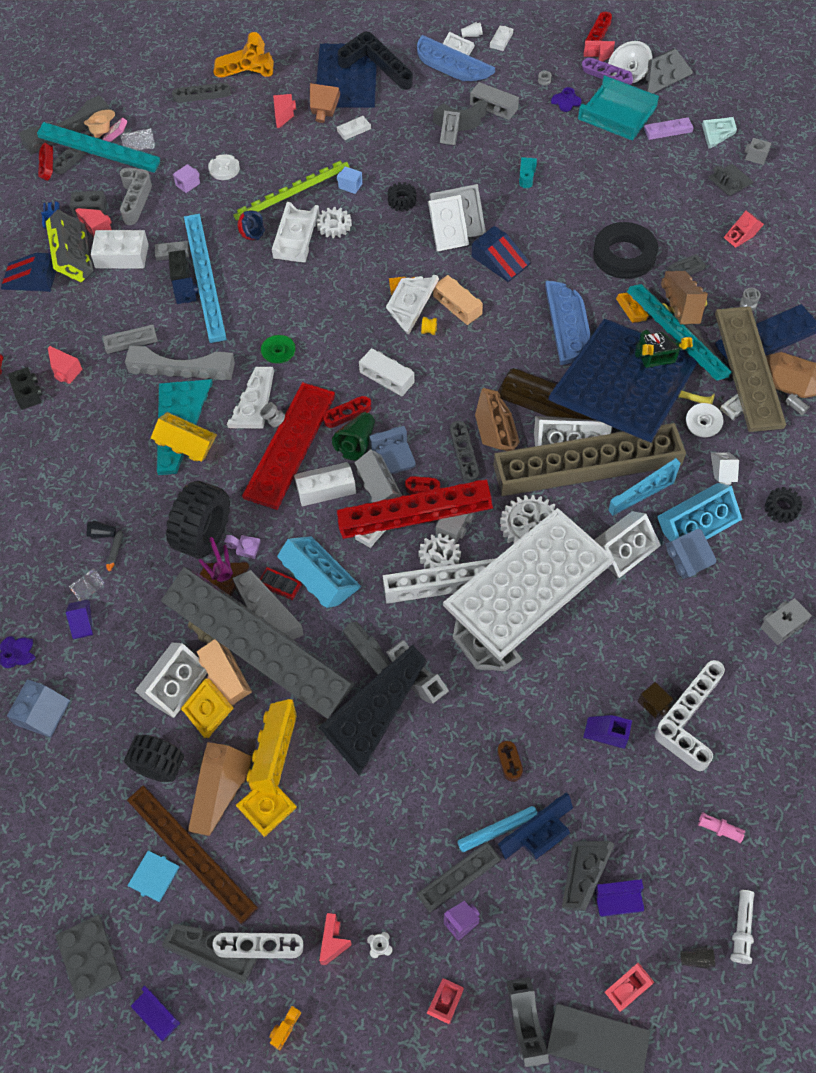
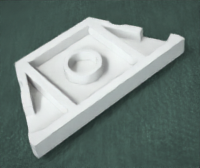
M432 275L431 278H423L422 276L402 278L386 306L387 310L407 334H410L439 280L437 275Z

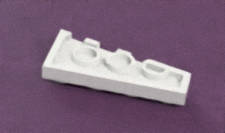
M255 367L247 383L248 387L240 397L239 405L235 407L232 418L227 422L228 428L264 427L265 419L260 416V411L269 401L274 375L273 367Z

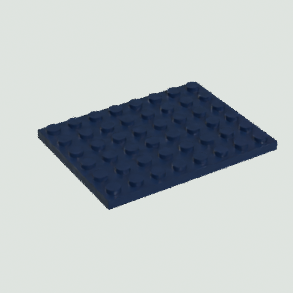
M604 318L553 389L549 400L652 443L698 362L686 350H680L675 363L646 368L641 357L635 356L636 345L639 343L641 333Z

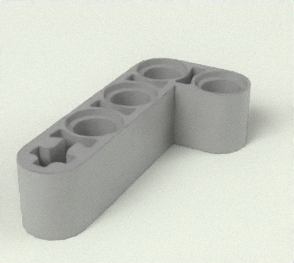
M123 168L120 171V177L124 188L128 189L120 207V212L126 225H133L139 219L152 188V183L147 170Z

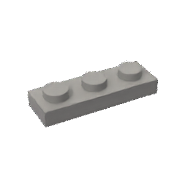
M154 325L103 336L107 354L129 349V346H142L158 342Z

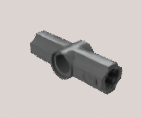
M357 621L351 622L346 626L343 634L352 643L357 655L363 662L366 661L376 675H379L391 662L381 651L378 642L374 637H369Z

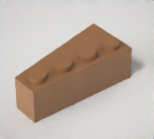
M666 271L664 278H662L661 286L666 292V298L670 301L675 317H677L680 324H701L708 293L703 292L701 286L697 287V282L692 281V277L686 271Z

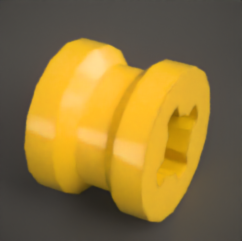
M423 317L421 334L431 333V335H436L437 318L428 319Z

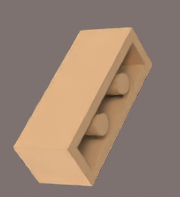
M447 275L437 282L433 290V297L466 325L482 315L483 303L481 300L475 298L457 280Z
M214 639L197 651L199 663L206 669L208 679L213 682L231 705L252 693L237 662L227 647Z

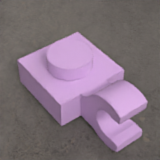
M226 535L224 541L227 548L236 549L237 555L254 559L260 545V539L241 535L240 540L232 535Z

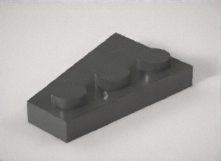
M573 841L562 908L586 911L613 850L614 843L610 841Z

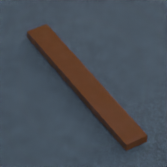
M144 785L127 799L128 803L241 925L258 909Z

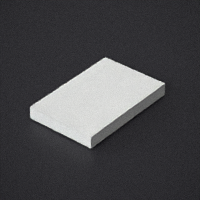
M461 195L428 201L436 251L469 245Z

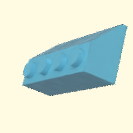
M721 483L707 488L657 516L662 532L670 542L696 529H701L707 540L742 520L732 486Z
M312 536L287 539L277 556L282 561V564L294 574L295 578L301 581L307 587V590L314 594L320 604L326 608L340 605L361 587Z

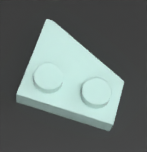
M733 117L703 120L702 123L708 148L716 146L734 135L737 131Z

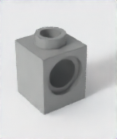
M753 138L751 144L746 146L744 153H747L745 160L764 165L771 143Z

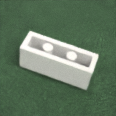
M371 348L359 361L360 373L400 396H403L414 384V372L410 368L404 367L396 360L386 357L380 351Z

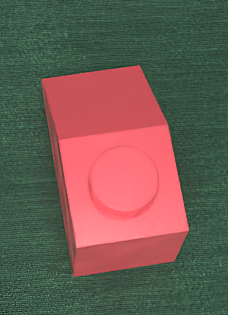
M292 94L273 96L277 128L283 126L294 116L293 110H296V102L292 100Z
M81 208L75 210L79 221L85 224V228L93 238L96 230H112L110 226L112 222L109 216L104 215L101 210Z
M49 346L48 352L54 377L60 382L64 381L70 384L82 370L79 360Z

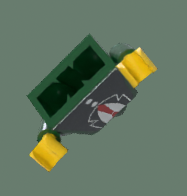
M644 330L641 332L639 343L636 345L635 356L641 357L646 368L675 363L680 350L693 347L692 337H685L681 341L675 342L663 332L651 334L649 330Z

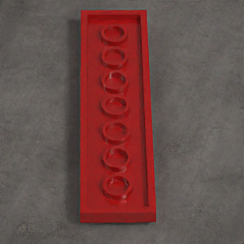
M302 382L285 414V419L279 425L242 495L243 499L278 510L294 475L297 473L323 422L325 412L329 410L335 398V392Z

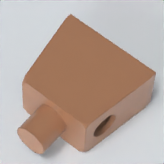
M310 83V109L312 114H316L317 122L324 123L325 116H333L340 97L339 87Z

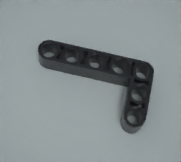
M368 31L362 32L338 50V65L341 68H348L366 55L401 89L408 90L412 87V71L372 33Z

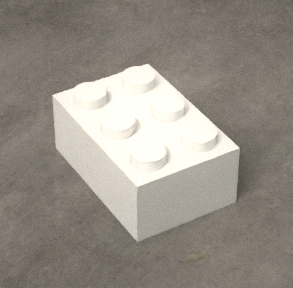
M96 230L91 250V258L95 268H144L148 250L145 230Z

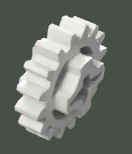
M336 207L333 210L327 208L326 212L321 211L322 215L318 214L316 224L317 230L320 231L321 235L326 234V237L332 235V238L337 235L340 238L341 234L346 235V231H350V226H352L350 214L347 215V211L342 212V208L336 210Z
M438 534V538L431 535V540L425 538L424 544H420V564H424V569L459 564V557H461L459 544H455V539L449 540V535H446L444 538H442L441 534Z

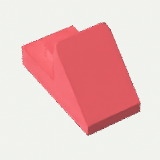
M585 41L584 57H598L599 61L604 62L613 54L615 41Z
M327 913L319 960L321 965H327L352 945L350 940L335 938V936H339L341 922L337 921L336 914Z
M637 963L608 988L605 993L621 1012L645 992L654 981L642 966Z
M443 978L427 1014L450 1024L464 988Z

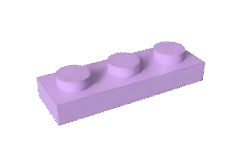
M689 118L647 124L644 126V131L650 140L693 132L694 127Z

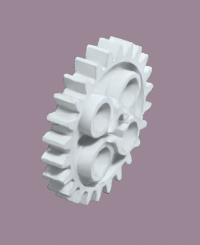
M524 495V500L517 497V503L511 500L510 506L506 505L505 511H502V518L500 519L503 537H508V543L513 541L515 544L555 511V504L549 506L548 499L542 502V496L536 500L534 495H532L531 499Z

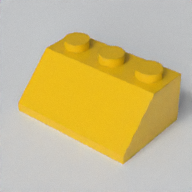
M166 412L158 418L151 439L155 440V443L160 446L166 445L171 447L172 451L178 454L184 453L191 460L198 462L206 458L217 434Z

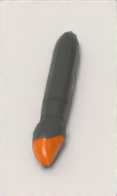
M118 530L114 537L109 559L106 562L108 571H111L116 563V557L123 536L121 530Z

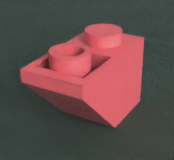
M745 211L724 238L734 247H738L753 238L764 223L753 214Z

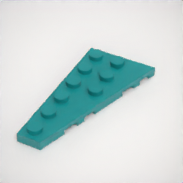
M212 379L159 383L158 418L169 412L196 425L204 401L208 397V391L212 387ZM157 445L158 475L177 474L184 453L178 454L172 451L171 447Z

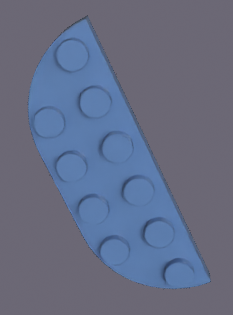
M422 35L418 40L417 53L420 60L424 64L461 81H477L486 79L495 73V67Z
M545 281L560 365L569 364L576 359L590 339L585 305L582 297L576 290L572 291L564 283Z

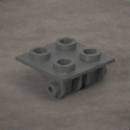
M733 164L725 168L715 166L713 169L714 174L708 176L728 196L753 183L750 178Z

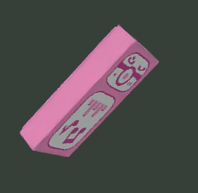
M122 117L110 127L109 132L104 134L102 140L112 142L124 132L127 120Z

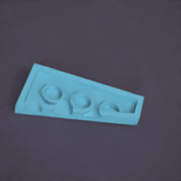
M675 458L621 495L615 496L610 501L608 511L614 516L674 484L681 463Z

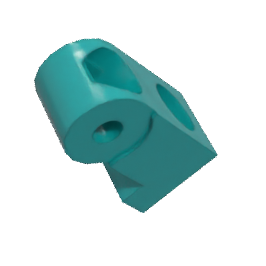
M521 157L519 185L522 188H530L533 185L537 158Z

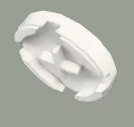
M227 154L216 156V159L210 160L208 164L211 176L219 180L231 179L240 170L239 161L234 156Z

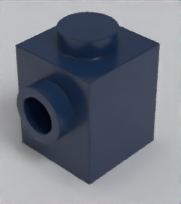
M192 277L172 281L177 304L197 301L196 294H199L198 286L193 283Z

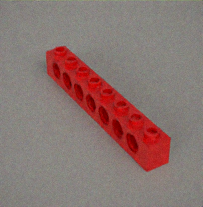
M485 479L388 500L384 499L378 502L345 507L337 510L340 533L342 538L346 539L355 537V535H366L376 531H385L493 509L488 481Z

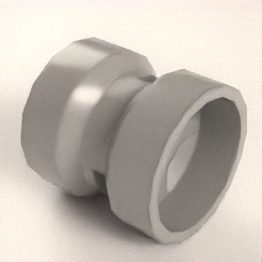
M755 288L745 289L740 301V307L751 306L752 311H754L761 296L760 292Z
M272 402L267 403L260 411V416L268 420V423L273 428L279 426L285 419V414L281 410H277V406Z

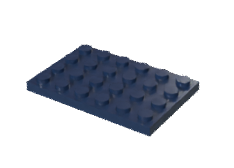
M320 44L316 84L339 87L340 97L336 108H375L377 65L365 55L348 68H341L338 65V50L345 44Z

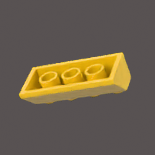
M291 699L270 704L269 711H265L263 723H265L264 729L260 730L258 735L259 747L258 750H254L252 757L254 765L247 774V782H249L251 790L256 789L259 792L276 795V786L279 785L297 717L294 702Z

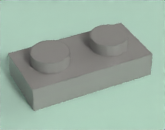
M444 110L440 143L456 145L460 119L459 112Z
M188 241L155 244L156 261L169 259L168 252L185 250L186 256L189 257Z

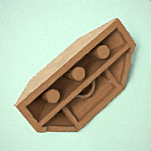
M783 352L766 356L776 390L789 394L793 393L794 395L797 394L801 398L816 396V363Z
M483 388L475 412L482 444L505 451L515 450L520 441L512 413L500 398L498 391Z

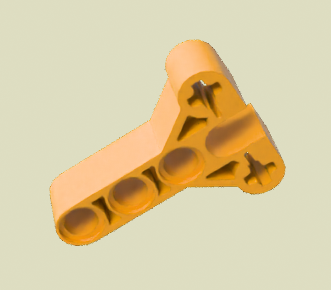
M251 32L242 50L215 59L213 72L217 77H226L250 70L261 73L264 77H270L273 74L274 61L269 52L264 54L265 43L257 32Z

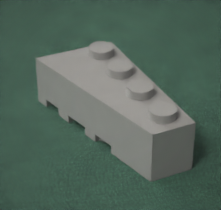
M251 570L233 578L236 590L245 607L293 640L304 635L302 625Z

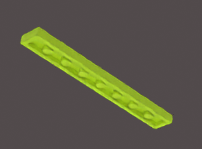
M337 161L332 164L333 167L329 169L328 167L319 170V174L315 175L312 173L306 176V180L302 182L297 180L292 183V187L288 188L285 186L279 189V193L275 195L270 193L264 196L265 199L262 201L260 199L251 202L252 206L248 208L243 206L237 209V213L233 215L236 220H239L240 215L245 211L253 210L259 212L338 174L344 167L350 168L348 162Z

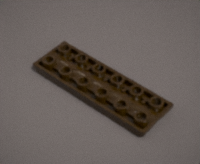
M515 368L509 370L498 389L501 399L547 417L595 420L550 401L549 396L557 384Z

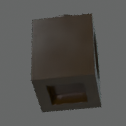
M654 682L640 694L637 702L656 719L660 715L664 717L669 712L673 698Z

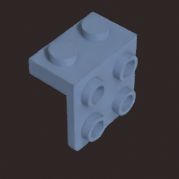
M405 426L395 427L391 430L369 436L370 449L382 455L391 474L412 469L416 466L407 443Z
M696 529L665 544L669 556L676 565V571L682 579L691 577L716 563V558L701 529Z

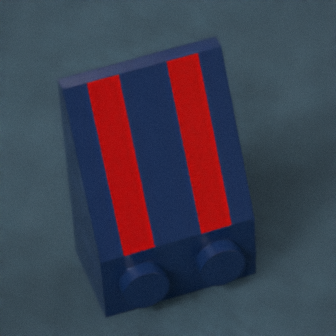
M495 225L472 243L471 257L507 282L511 281L530 265V261L511 238Z
M33 253L9 262L1 289L51 292L56 270L53 269L51 253Z

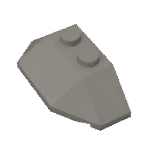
M456 619L453 639L475 669L506 671L522 661V658L515 649L499 661Z

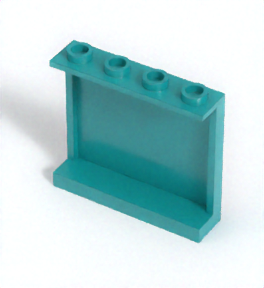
M604 75L603 83L587 105L582 104L580 106L578 119L633 141L656 110L659 96Z

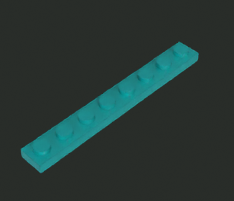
M43 122L37 132L38 138L155 173L160 163V157Z
M642 284L629 287L627 293L676 342L681 341L685 337H692L693 347H687L685 350L712 378L718 381L730 376L731 371L683 324H680L678 319Z

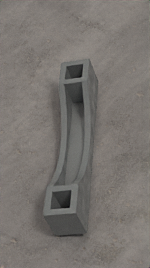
M98 95L87 100L75 115L54 125L80 132L88 128L84 121L88 120L94 113L110 109L103 98ZM30 127L18 133L22 145L31 155L39 152L43 143L55 144L54 142L38 138L37 132L40 127Z

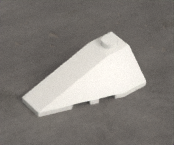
M535 416V446L611 434L612 426L597 420Z

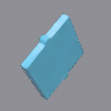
M147 851L127 886L140 892L143 897L148 896L160 902L179 866L166 860L165 856L160 857Z

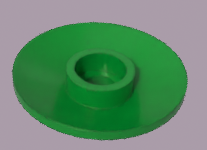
M284 335L271 336L261 345L263 358L275 364L290 360L296 351L294 341Z

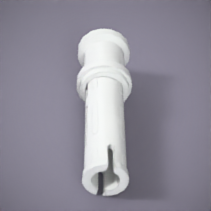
M749 890L739 891L737 931L732 935L734 950L730 959L742 964H751L750 951L751 944L754 943L753 936L751 935L755 893Z

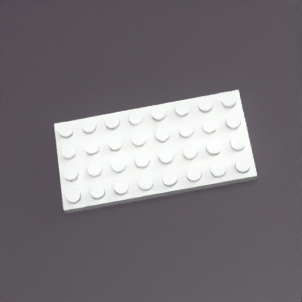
M557 508L445 600L443 606L500 661L613 564L615 558Z

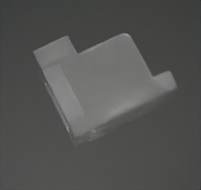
M93 568L68 587L78 600L82 601L100 589L105 582Z

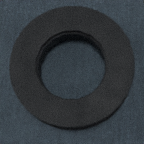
M630 222L613 223L604 227L596 236L593 258L597 266L610 276L621 279L638 278L653 268L658 253V242L652 232L641 225ZM627 242L637 246L642 254L630 259L620 258L614 255L609 247L615 243Z

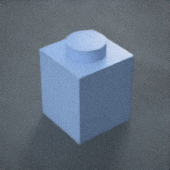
M344 167L337 175L338 187L356 194L363 184L362 172Z

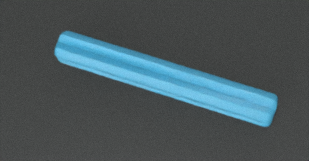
M531 806L457 841L459 849L462 852L468 851L529 821L538 812L534 806Z

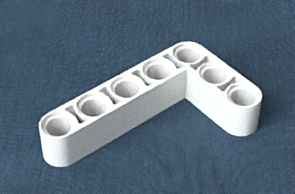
M716 660L707 663L661 720L655 731V738L660 744L697 771H703L709 766L713 759V753L707 746L685 731L683 727L716 687L725 672L723 664ZM709 671H714L717 675H712ZM697 685L704 686L706 690L700 689ZM686 700H691L694 705L688 704ZM674 714L680 715L682 720L676 719ZM666 729L671 735H665L661 730ZM679 742L685 743L688 748H682ZM697 755L703 756L706 762L699 761Z

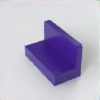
M642 879L598 884L595 888V896L599 916L605 917L643 912L644 905L641 892L644 887Z
M144 985L141 988L144 993L131 1007L159 1039L164 1041L180 1022L157 996Z

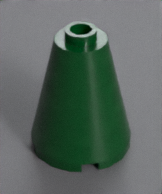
M362 412L336 431L332 437V445L336 452L340 451L343 454L342 457L352 461H357L366 453L370 441L369 436L373 432L375 425L374 417L369 413Z

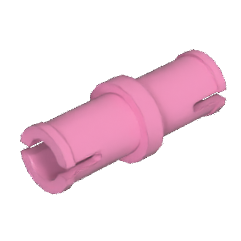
M702 812L698 826L714 831L720 837L723 835L738 843L742 842L745 833L744 829L728 824L725 819L719 820Z

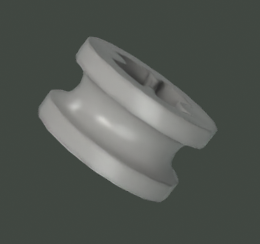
M541 71L538 75V83L544 86L551 83V73Z

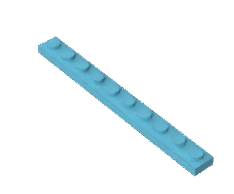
M200 214L184 216L209 342L224 341L227 339Z

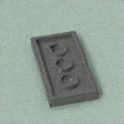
M556 1004L547 1052L548 1055L609 1073H644L650 1030Z

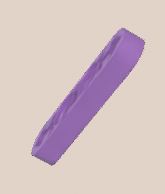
M586 58L582 62L583 71L587 74L601 79L605 75L629 85L633 83L632 73L628 70L594 58ZM600 68H604V69H605V70H603V71H601V72L598 71ZM611 73H617L615 76H610Z

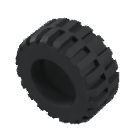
M193 481L186 485L183 491L179 492L177 499L173 502L172 510H170L168 515L169 520L166 524V539L172 549L195 558H203L211 553L213 548L209 538L213 537L217 546L229 520L230 500L224 489L202 481Z

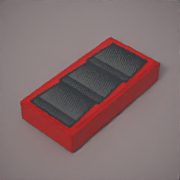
M268 567L260 578V581L270 591L290 600L294 599L302 585L301 581Z

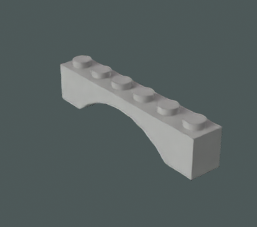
M129 346L125 364L128 372L133 374L142 373L166 375L169 377L183 376L185 378L197 377L202 379L231 380L235 361L233 353L213 352L207 356L192 360H174L159 356L147 347Z

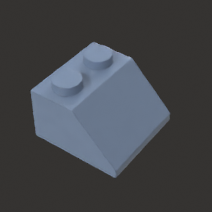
M27 679L7 717L16 726L51 738L70 700L45 685Z

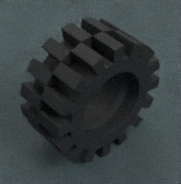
M398 182V185L395 183L393 187L390 186L388 189L389 206L392 209L395 208V211L401 209V212H404L403 209H406V211H409V208L412 209L416 205L415 187H411L410 183L406 185V182H403V184Z
M779 487L775 491L772 490L764 506L765 512H768V517L773 516V521L779 519L778 523H782L783 520L784 523H788L789 520L790 522L794 521L798 517L803 501H800L801 496H797L798 493L796 491L792 493V489L789 488L787 491L786 487H782L781 490ZM784 501L790 505V509H782L776 502Z

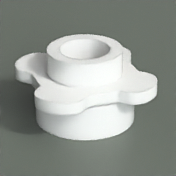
M387 932L368 937L367 942L371 947L370 956L372 958H378L379 955L383 954L388 956L392 953V947L389 946L388 941L390 936Z

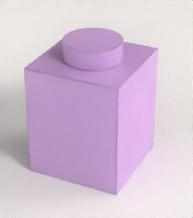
M188 164L173 174L176 186L185 193L200 184L199 172Z

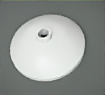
M630 41L622 44L613 52L608 64L630 71L633 76V83H635L648 73V61L653 56L650 48L645 43ZM611 73L610 76H615L617 73Z

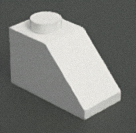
M730 452L711 453L714 478L721 484L730 485L731 482H738L739 459Z

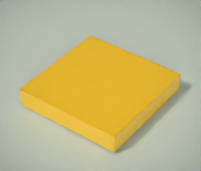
M205 679L180 709L202 736L209 738L234 708L210 679Z
M276 786V795L253 789L236 804V807L263 837L267 836L297 808L278 786Z

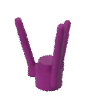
M210 537L217 563L214 564L213 571L202 559H199V563L210 574L212 580L217 579L218 582L227 581L233 574L230 567L227 545L223 546L224 563L221 560L213 537Z

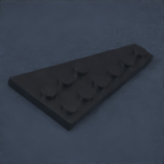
M411 645L319 727L359 776L362 774L427 662L414 645Z

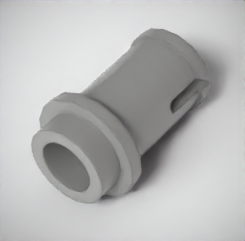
M792 393L785 400L787 406H791L801 416L810 407L801 401L797 394L794 395Z

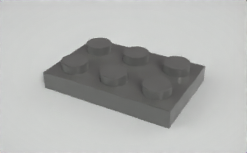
M96 915L55 935L76 1001L79 1002L122 981L100 915Z

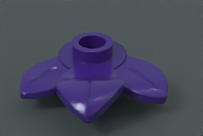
M566 87L561 93L555 94L552 97L551 104H558L561 111L568 112L573 106L581 105V98L576 96L573 88Z
M13 636L5 638L0 644V665L4 668H12L16 664L23 666L34 661L36 657L29 652L33 646V639L23 637L15 640Z

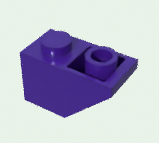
M613 715L588 717L583 738L625 749L630 735L632 720Z

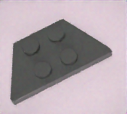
M671 49L648 61V73L646 76L648 85L647 90L644 91L654 93L693 74V71L677 49Z

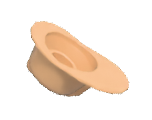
M112 110L98 111L88 120L84 121V124L88 126L89 131L95 138H99L109 132L110 120L114 118L115 112Z

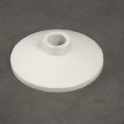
M700 403L688 411L686 424L694 435L711 437L721 430L723 415L714 405ZM705 421L707 424L703 425L700 422Z

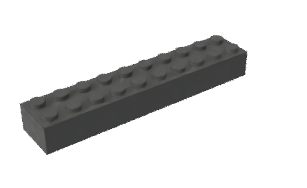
M183 567L161 600V602L327 719L337 711L355 684L352 680L191 568Z

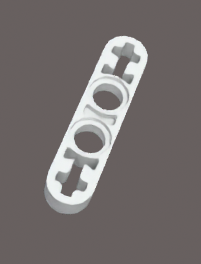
M220 933L213 940V949L217 956L223 958H297L303 952V940L297 934ZM223 940H226L228 944L225 950H221L219 946ZM233 940H237V941H236L237 951H233V950H234V949H233V946H230V945H234V941H233ZM244 940H250L253 942V947L249 951H243L240 948L241 943ZM273 940L277 944L276 948L273 951H266L263 948L266 941ZM280 941H283V951H280ZM292 941H295L297 945L295 951H290L289 945H291Z

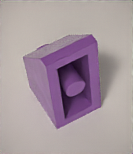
M463 901L444 913V925L459 941L479 924L480 918L478 916L480 914L472 904L468 905Z

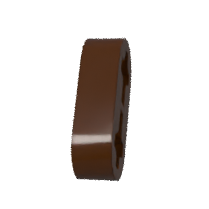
M503 741L497 749L501 769L508 781L516 782L523 773L518 751L514 743ZM504 747L512 750L510 751V759L507 758L506 753H502ZM511 763L514 770L518 769L515 776L512 773H508Z

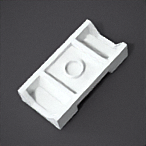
M291 202L286 203L272 247L273 259L306 262L309 252L308 245L313 229L317 225L318 205H315L310 211L296 209Z

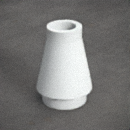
M475 22L462 28V37H479V35H483L481 23Z

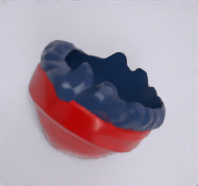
M249 210L240 215L237 227L243 238L247 240H260L265 231L262 214Z

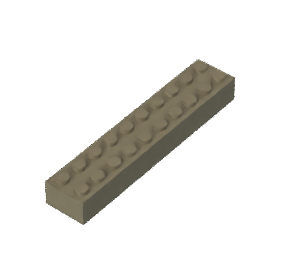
M675 423L662 425L652 443L629 433L618 432L494 453L493 466L501 496L658 470L675 458H677L681 463L680 466H682L686 452Z

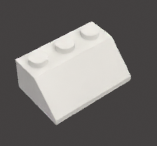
M348 462L294 475L302 506L356 494L355 480Z
M633 511L594 540L615 558L614 563L608 569L618 578L661 546L647 514Z
M171 643L135 692L148 703L174 718L206 676L207 671L200 665L199 658L183 643Z

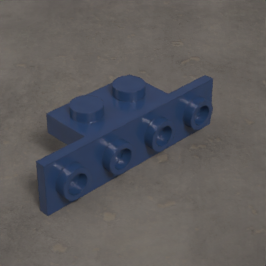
M567 792L561 797L556 798L553 803L539 811L533 818L523 823L517 830L498 843L505 860L521 847H524L536 860L570 834L569 829L559 820L573 809Z

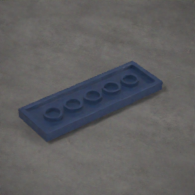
M802 304L756 324L765 356L816 334V320ZM720 339L716 341L715 346L728 361L723 340Z

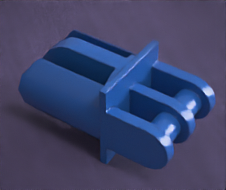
M55 201V207L52 202H48V208L46 203H43V212H41L43 228H46V221L57 209L60 210L59 202Z

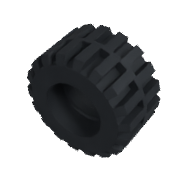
M136 735L124 758V763L136 773L152 780L173 782L184 759V754L176 746L160 738L150 735Z

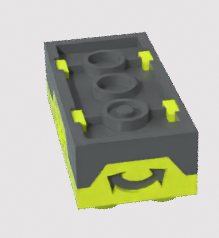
M57 209L46 221L53 269L69 276L71 279L82 282L94 271L85 224Z

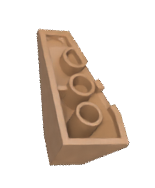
M207 742L188 832L206 836L211 835L223 816L225 809L236 796V792L241 784L246 780L252 756L227 745Z

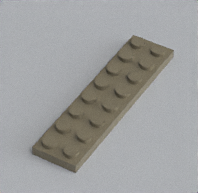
M751 306L717 309L715 316L748 432L784 429L786 426L785 418Z

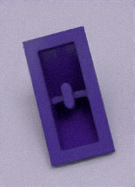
M89 599L69 603L66 616L72 638L78 639L92 636L93 628Z

